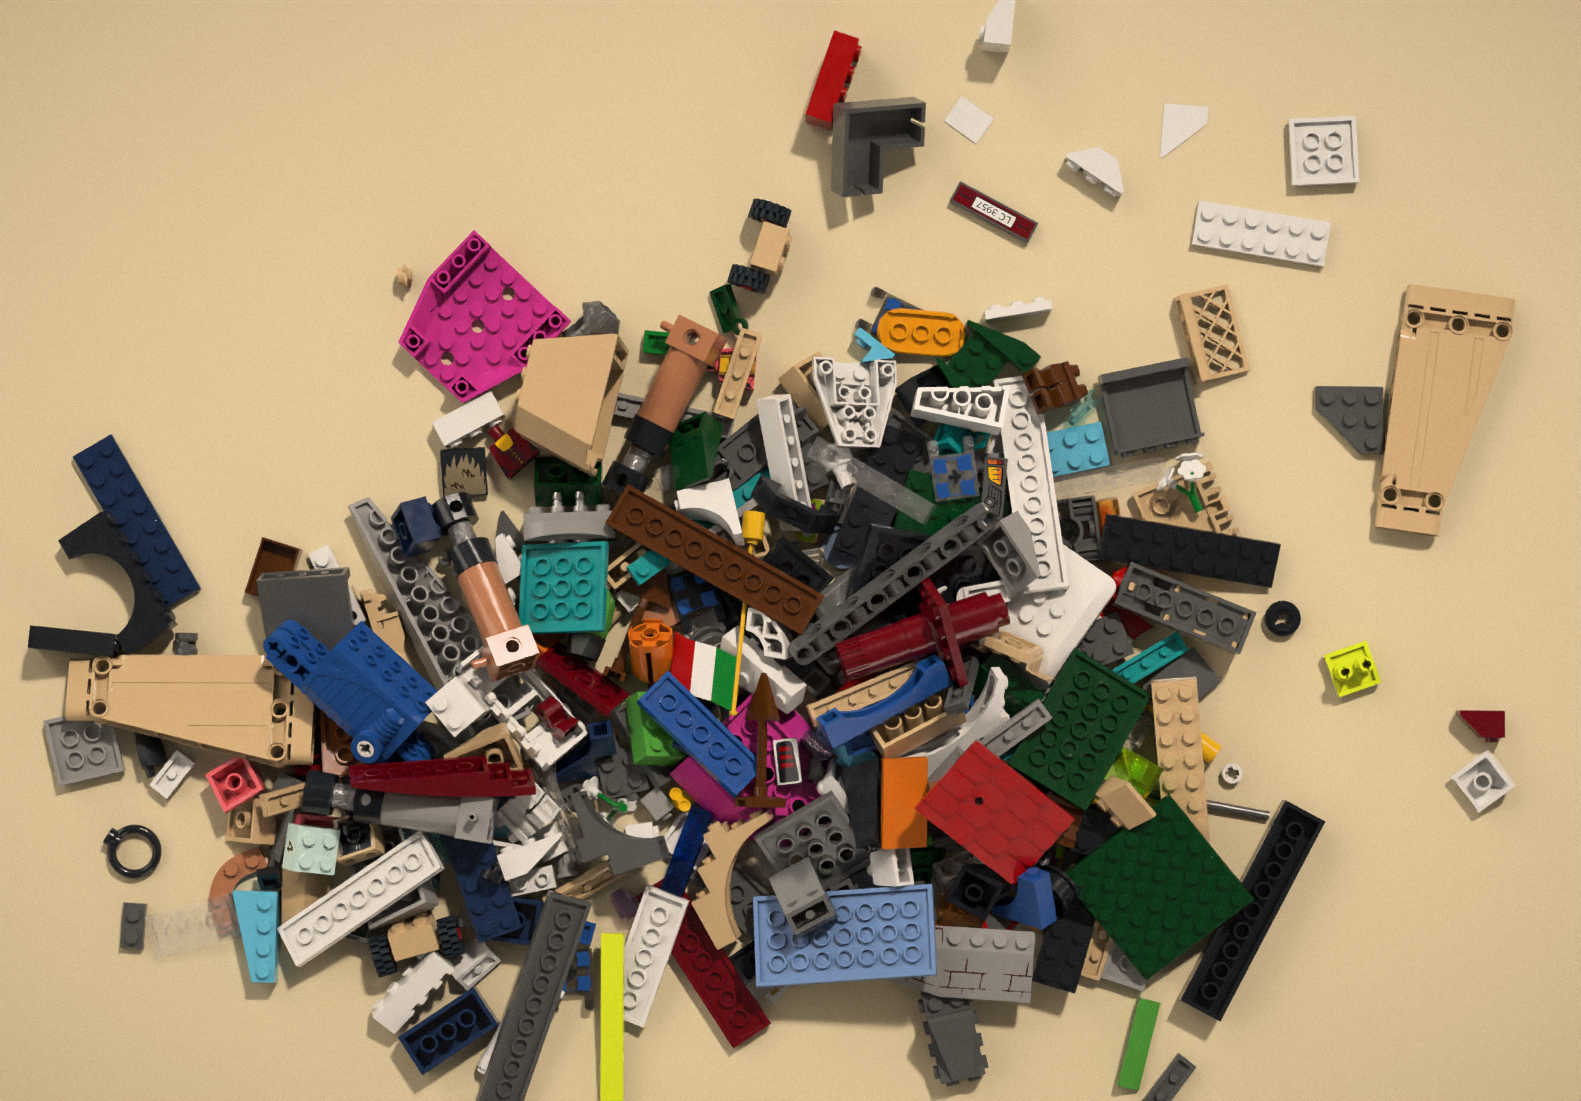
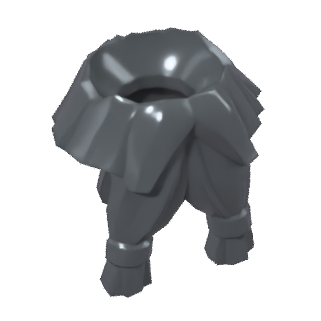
M600 301L583 302V316L575 324L562 332L563 337L601 334L619 335L620 320L609 307L603 305Z

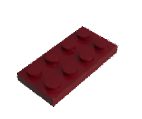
M559 641L538 658L536 664L544 672L551 674L563 686L571 689L580 699L587 701L599 713L607 717L623 704L630 695L585 660L567 654V647Z

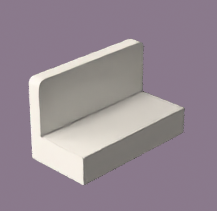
M477 936L464 947L465 954L450 959L455 968V971L452 973L453 977L467 991L501 961L485 942L479 943Z

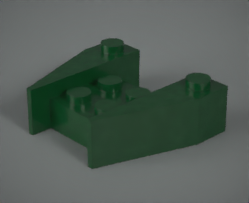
M968 320L965 326L973 332L972 336L948 364L938 356L934 362L950 388L964 386L979 388L988 386L1008 362L1019 372L1025 374L1036 365L1041 356L1023 341Z

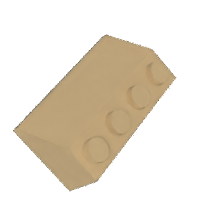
M949 686L944 691L927 697L922 703L915 704L907 708L905 712L896 714L887 719L885 723L876 725L868 730L883 758H898L966 722L965 712L947 715L944 710Z

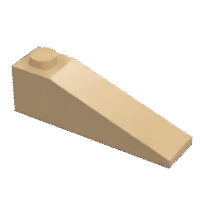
M283 868L282 924L328 894L331 886V875L295 872ZM281 937V952H289Z

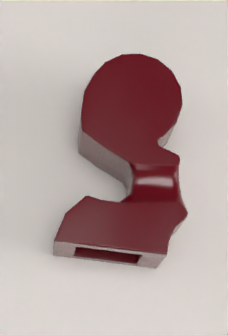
M552 696L547 697L546 700L535 707L537 715L546 722V727L552 730L553 736L559 741H562L571 734L578 725L579 721L572 716L567 720L565 719L563 705Z

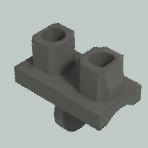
M830 480L825 506L841 513L838 523L843 524L851 489L842 491L838 482Z

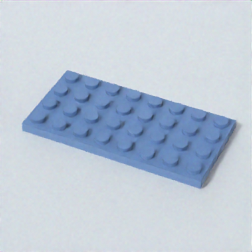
M932 884L826 891L839 918L801 938L795 936L776 895L753 897L757 988L938 976Z

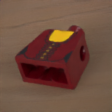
M495 425L487 433L495 442L489 447V450L509 480L541 453L536 446L523 439L513 428L504 433L498 425Z

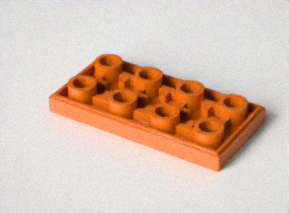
M926 756L882 758V849L927 847V818L914 808L928 793V758Z

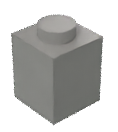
M660 787L653 789L640 800L656 821L662 819L664 822L674 814L672 809L675 807Z

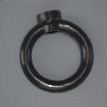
M127 825L119 830L112 827L103 841L104 844L108 845L107 856L110 865L117 873L124 877H144L150 874L160 862L162 853L160 841L157 835L145 826ZM141 834L150 841L153 853L151 860L146 866L140 869H128L119 862L116 849L122 838L126 835Z

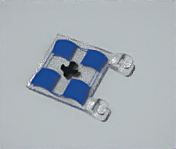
M972 436L962 437L964 453L939 456L938 442L936 440L927 442L935 502L980 496Z

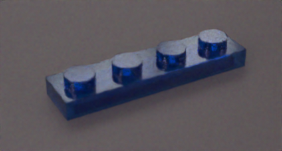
M691 805L662 882L661 890L678 897H683L704 842L703 835L708 831L707 827L713 818V812L696 805Z

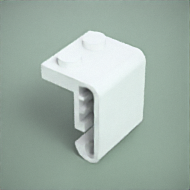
M463 675L454 677L425 702L454 737L459 735L471 723L479 721L492 710Z

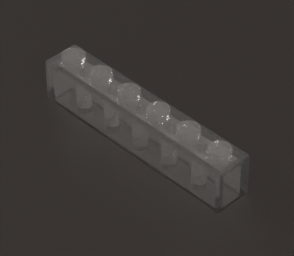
M817 436L806 455L924 525L927 524L937 505Z

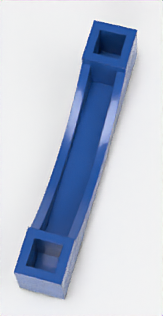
M933 654L916 663V669L910 678L887 698L858 710L839 711L835 707L818 716L816 720L825 741L833 749L843 746L848 740L865 734L870 728L881 725L894 715L905 712L907 708L922 703L927 697L944 691L946 687L952 684L944 662L936 654Z

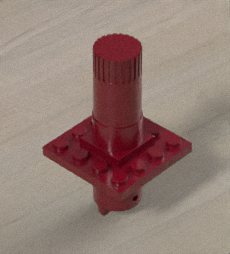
M927 577L915 586L918 595H921L923 600L918 605L920 614L834 644L846 681L851 682L936 654L944 662L951 680H956L960 687L968 684L959 646L998 633L1000 627L1010 624L1009 613L1001 593L988 597L986 592H982L947 604L930 578Z

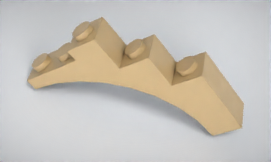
M770 808L764 812L762 809H759L750 814L751 818L744 822L743 819H740L731 824V826L728 821L721 824L719 821H716L707 827L708 831L703 835L713 854L701 860L702 865L697 869L707 888L696 893V898L691 904L717 950L736 941L742 935L734 918L731 905L730 883L733 866L739 851L748 837L774 817Z

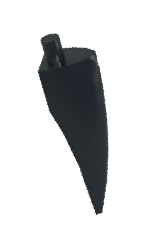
M135 732L136 749L142 770L145 769L147 779L156 777L154 766L168 761L161 738Z

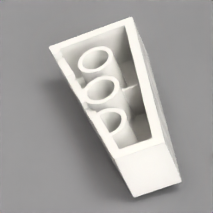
M968 386L959 388L919 387L914 396L911 417L999 435L1003 427L1010 386H982L979 388H968Z
M739 625L722 637L720 646L721 650L737 657ZM744 635L739 686L754 694L761 673H767L776 707L788 714L803 702L807 685L786 666L782 668L774 657L764 656V651L758 647L757 644L759 643L753 637L749 639Z
M434 950L415 956L416 960L412 964L406 965L402 970L401 978L397 982L394 981L390 984L386 991V996L383 999H378L373 1005V1011L371 1012L373 1018L393 1034L414 1014L415 1010L413 1008L415 1006L423 1005L428 999L429 991L439 988L443 983L444 975L446 973L451 975L455 971L450 959H447L440 951Z

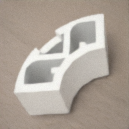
M748 607L745 630L754 633L760 639L764 649V656L779 659L792 657L789 652V645L793 641L790 629L764 613Z

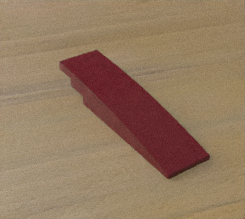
M486 755L349 766L352 788L449 797L536 795V785L532 769L511 770L509 762L487 764Z

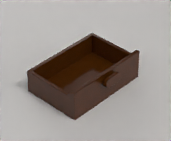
M262 537L245 593L259 597L256 581L261 573L296 571L303 550Z

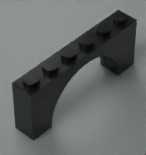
M109 511L99 512L59 539L58 542L69 559L79 558L87 553L102 554L115 560L128 574L134 590V608L129 622L116 637L126 654L129 655L138 652L178 624L175 621V614L164 603L162 593L153 585L150 573L142 567L139 555L130 547L127 535L119 529L116 517Z

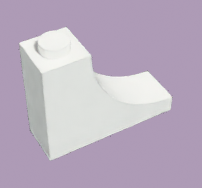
M729 479L677 491L678 500H675L674 503L678 513H682L683 516L690 520H703L717 524L730 534L736 546L745 545Z

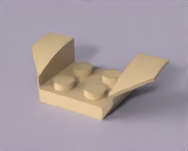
M1003 629L999 630L998 633L987 636L981 642V645L975 643L967 645L984 654L993 652L1000 655H1008L1014 662L1027 663L1025 670L1029 674L1048 682L1055 679L1039 671L1044 657L1042 646Z

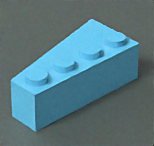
M234 890L232 894L251 981L275 983L278 981L279 932L277 928L280 926L281 891Z

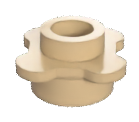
M403 264V268H397L399 286L406 285L409 288V282H413L412 270L407 269L406 264Z

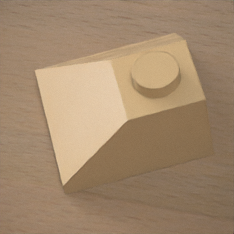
M250 798L228 812L226 841L274 845L276 821L272 816L263 817L259 798Z

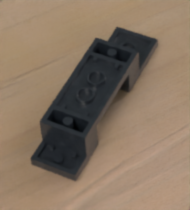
M1087 808L1086 811H1083L1082 819L1078 826L1079 830L1075 835L1076 842L1074 848H1067L1061 870L1065 872L1072 863L1077 864L1123 829V827H1116L1110 820L1111 815ZM1080 899L1075 904L1068 906V912L1064 916H1056L1057 920L1044 928L1042 934L1044 938L1032 975V981L1074 994L1076 993L1094 931L1092 926L1095 919Z

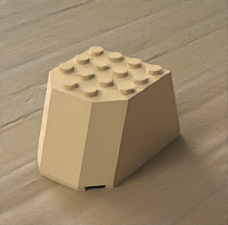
M601 334L533 339V343L528 346L526 358H529L527 367H523L521 373V380H523L522 389H518L516 394V402H518L517 415L514 420L516 432L523 439L594 477L597 474V469H594L597 461L602 462L629 353L628 348L619 335Z

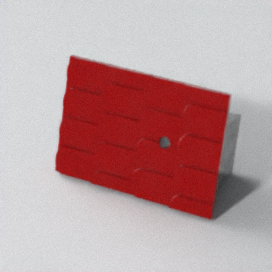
M977 739L966 751H963L959 746L952 751L928 778L930 790L914 807L915 810L935 826L944 831L1013 886L1018 883L1017 877L1037 863L1040 857L1075 820L1071 814Z

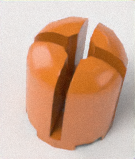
M655 618L643 619V623L633 629L631 626L628 631L632 673L641 682L650 683V671L653 670L654 683H656L667 671L671 673L674 647L672 627L670 629L669 626L663 624L662 619Z

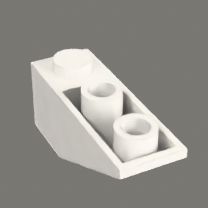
M556 830L543 834L544 839L535 841V838L522 841L523 846L514 849L513 845L500 849L501 854L496 856L505 881L528 874L563 836L562 832L557 834Z

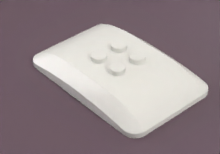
M1064 544L1063 550L1069 588L1024 594L1023 590L1011 599V602L1005 603L1010 617V624L999 628V630L1003 629L1042 646L1044 657L1039 671L1053 678H1056L1074 648H1077L1116 591V583L1110 576ZM986 637L981 638V639H978V640H975L974 643H975V644H978V645H981V642H982ZM1002 654L1040 691L1047 689L1053 682H1048L1029 674L1025 670L1027 663L1014 662L1010 659V656Z

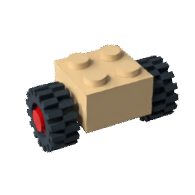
M758 198L753 199L748 217L762 222L763 225L750 266L745 267L732 264L727 280L728 283L751 292L766 293L770 277L776 278L778 272L782 273L786 262L785 257H783L784 251L789 252L792 236H790L789 229L786 228L792 212L789 208L772 203L771 201Z
M432 910L389 924L388 934L369 938L372 960L379 977L397 973L396 961L438 950L439 944H442L447 959L465 954L463 938L455 915L435 921Z

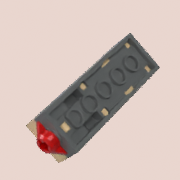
M1133 562L1113 572L1111 576L1116 583V591L1112 596V606L1178 631L1231 654L1239 655L1241 653L1257 612Z

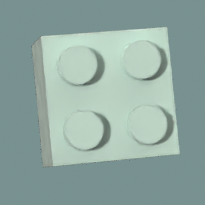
M288 823L282 868L295 872L334 875L341 830L330 827Z

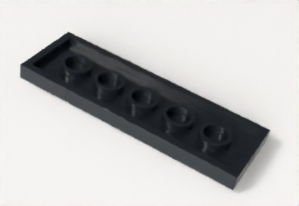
M886 424L880 448L872 449L833 548L860 558L870 523L890 527L902 497L908 470H913L925 439Z

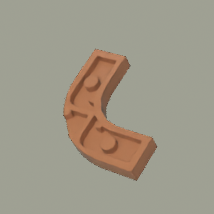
M261 846L229 859L221 866L213 879L210 890V903L221 934L240 927L232 894L239 881L247 875L256 872V869L268 867Z

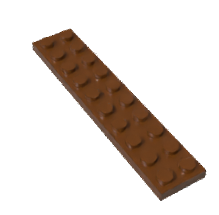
M629 484L605 522L611 528L748 606L764 613L799 635L803 634L824 598V595Z

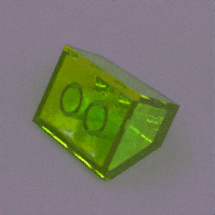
M1125 747L1121 749L1113 763L1117 778L1130 782L1143 799L1152 792L1164 770Z

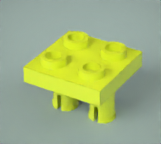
M1367 640L1323 655L1338 698L1382 683Z

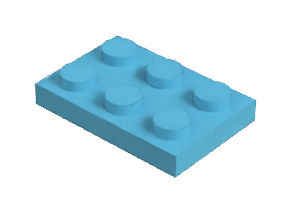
M1101 422L1047 432L1053 477L1110 466Z

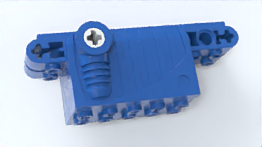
M292 619L284 621L264 640L263 648L267 653L265 658L353 738L351 751L357 760L369 764L375 761L390 763L434 759L435 750L433 746L415 729L432 712L425 702L438 691L364 622L360 621L331 651L313 637L307 628Z

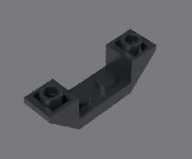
M760 475L751 495L767 514L806 533L832 534L841 517V513L822 504L818 511L778 492L781 484Z

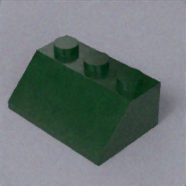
M535 457L534 494L536 507L553 506L554 492H561L562 506H576L575 495L576 492L580 491L584 493L583 500L585 505H603V485H601L603 482L602 462L597 461L594 468L597 469V474L594 477L558 457Z
M992 652L978 668L973 692L980 696L987 682L991 667H1000L1003 674L1007 676L1008 687L1004 692L1005 705L1003 709L1010 718L1038 698L1042 701L1045 697L1034 684L1000 654Z

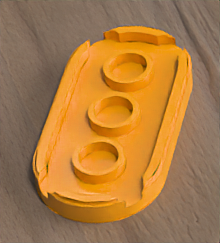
M897 308L888 311L880 318L877 325V337L879 342L893 353L948 357L958 352L964 345L966 330L958 317L948 312Z

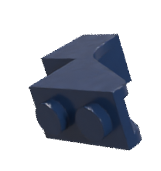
M611 720L589 723L587 739L552 765L555 784L599 776L596 758L617 754Z

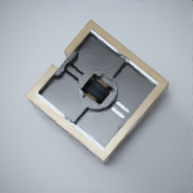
M350 815L333 820L334 829L341 830L336 859L340 864L347 867L385 854L382 826L355 822L354 818Z

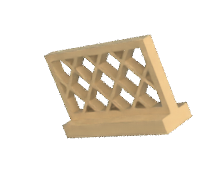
M1228 285L1180 294L1174 298L1196 384L1250 370ZM1223 291L1225 301L1222 306L1211 300L1215 292ZM1200 297L1206 301L1201 311L1193 307L1191 298ZM1208 304L1219 309L1214 319L1203 313ZM1222 312L1230 318V323L1227 327L1217 322ZM1201 317L1211 322L1207 332L1201 330L1198 326V321ZM1214 325L1225 331L1220 340L1209 335ZM1227 333L1235 337L1236 344L1233 349L1222 343ZM1206 338L1217 344L1212 354L1204 349L1203 344ZM1220 346L1230 352L1225 362L1215 356ZM1233 355L1240 358L1242 368L1235 369L1228 365ZM1212 359L1222 365L1219 373L1211 375L1209 369Z

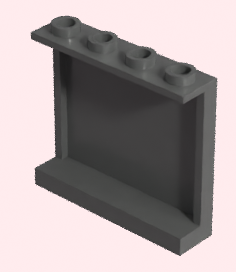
M1188 357L1098 376L1114 455L1121 454V458L1134 456V451L1142 450L1143 454L1154 452L1158 446L1164 445L1165 449L1177 447L1178 442L1186 441V445L1199 442V438L1205 436L1204 432L1201 433L1190 384L1187 367L1190 366Z
M349 567L261 573L256 582L266 638L284 621L292 619L307 628L313 637L331 651L355 627L348 579L351 576Z

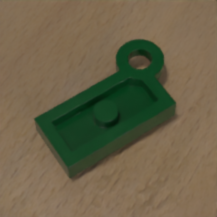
M725 284L709 292L723 334L734 331L736 335H739V323H741L742 328L748 329L747 321L741 317L731 284Z

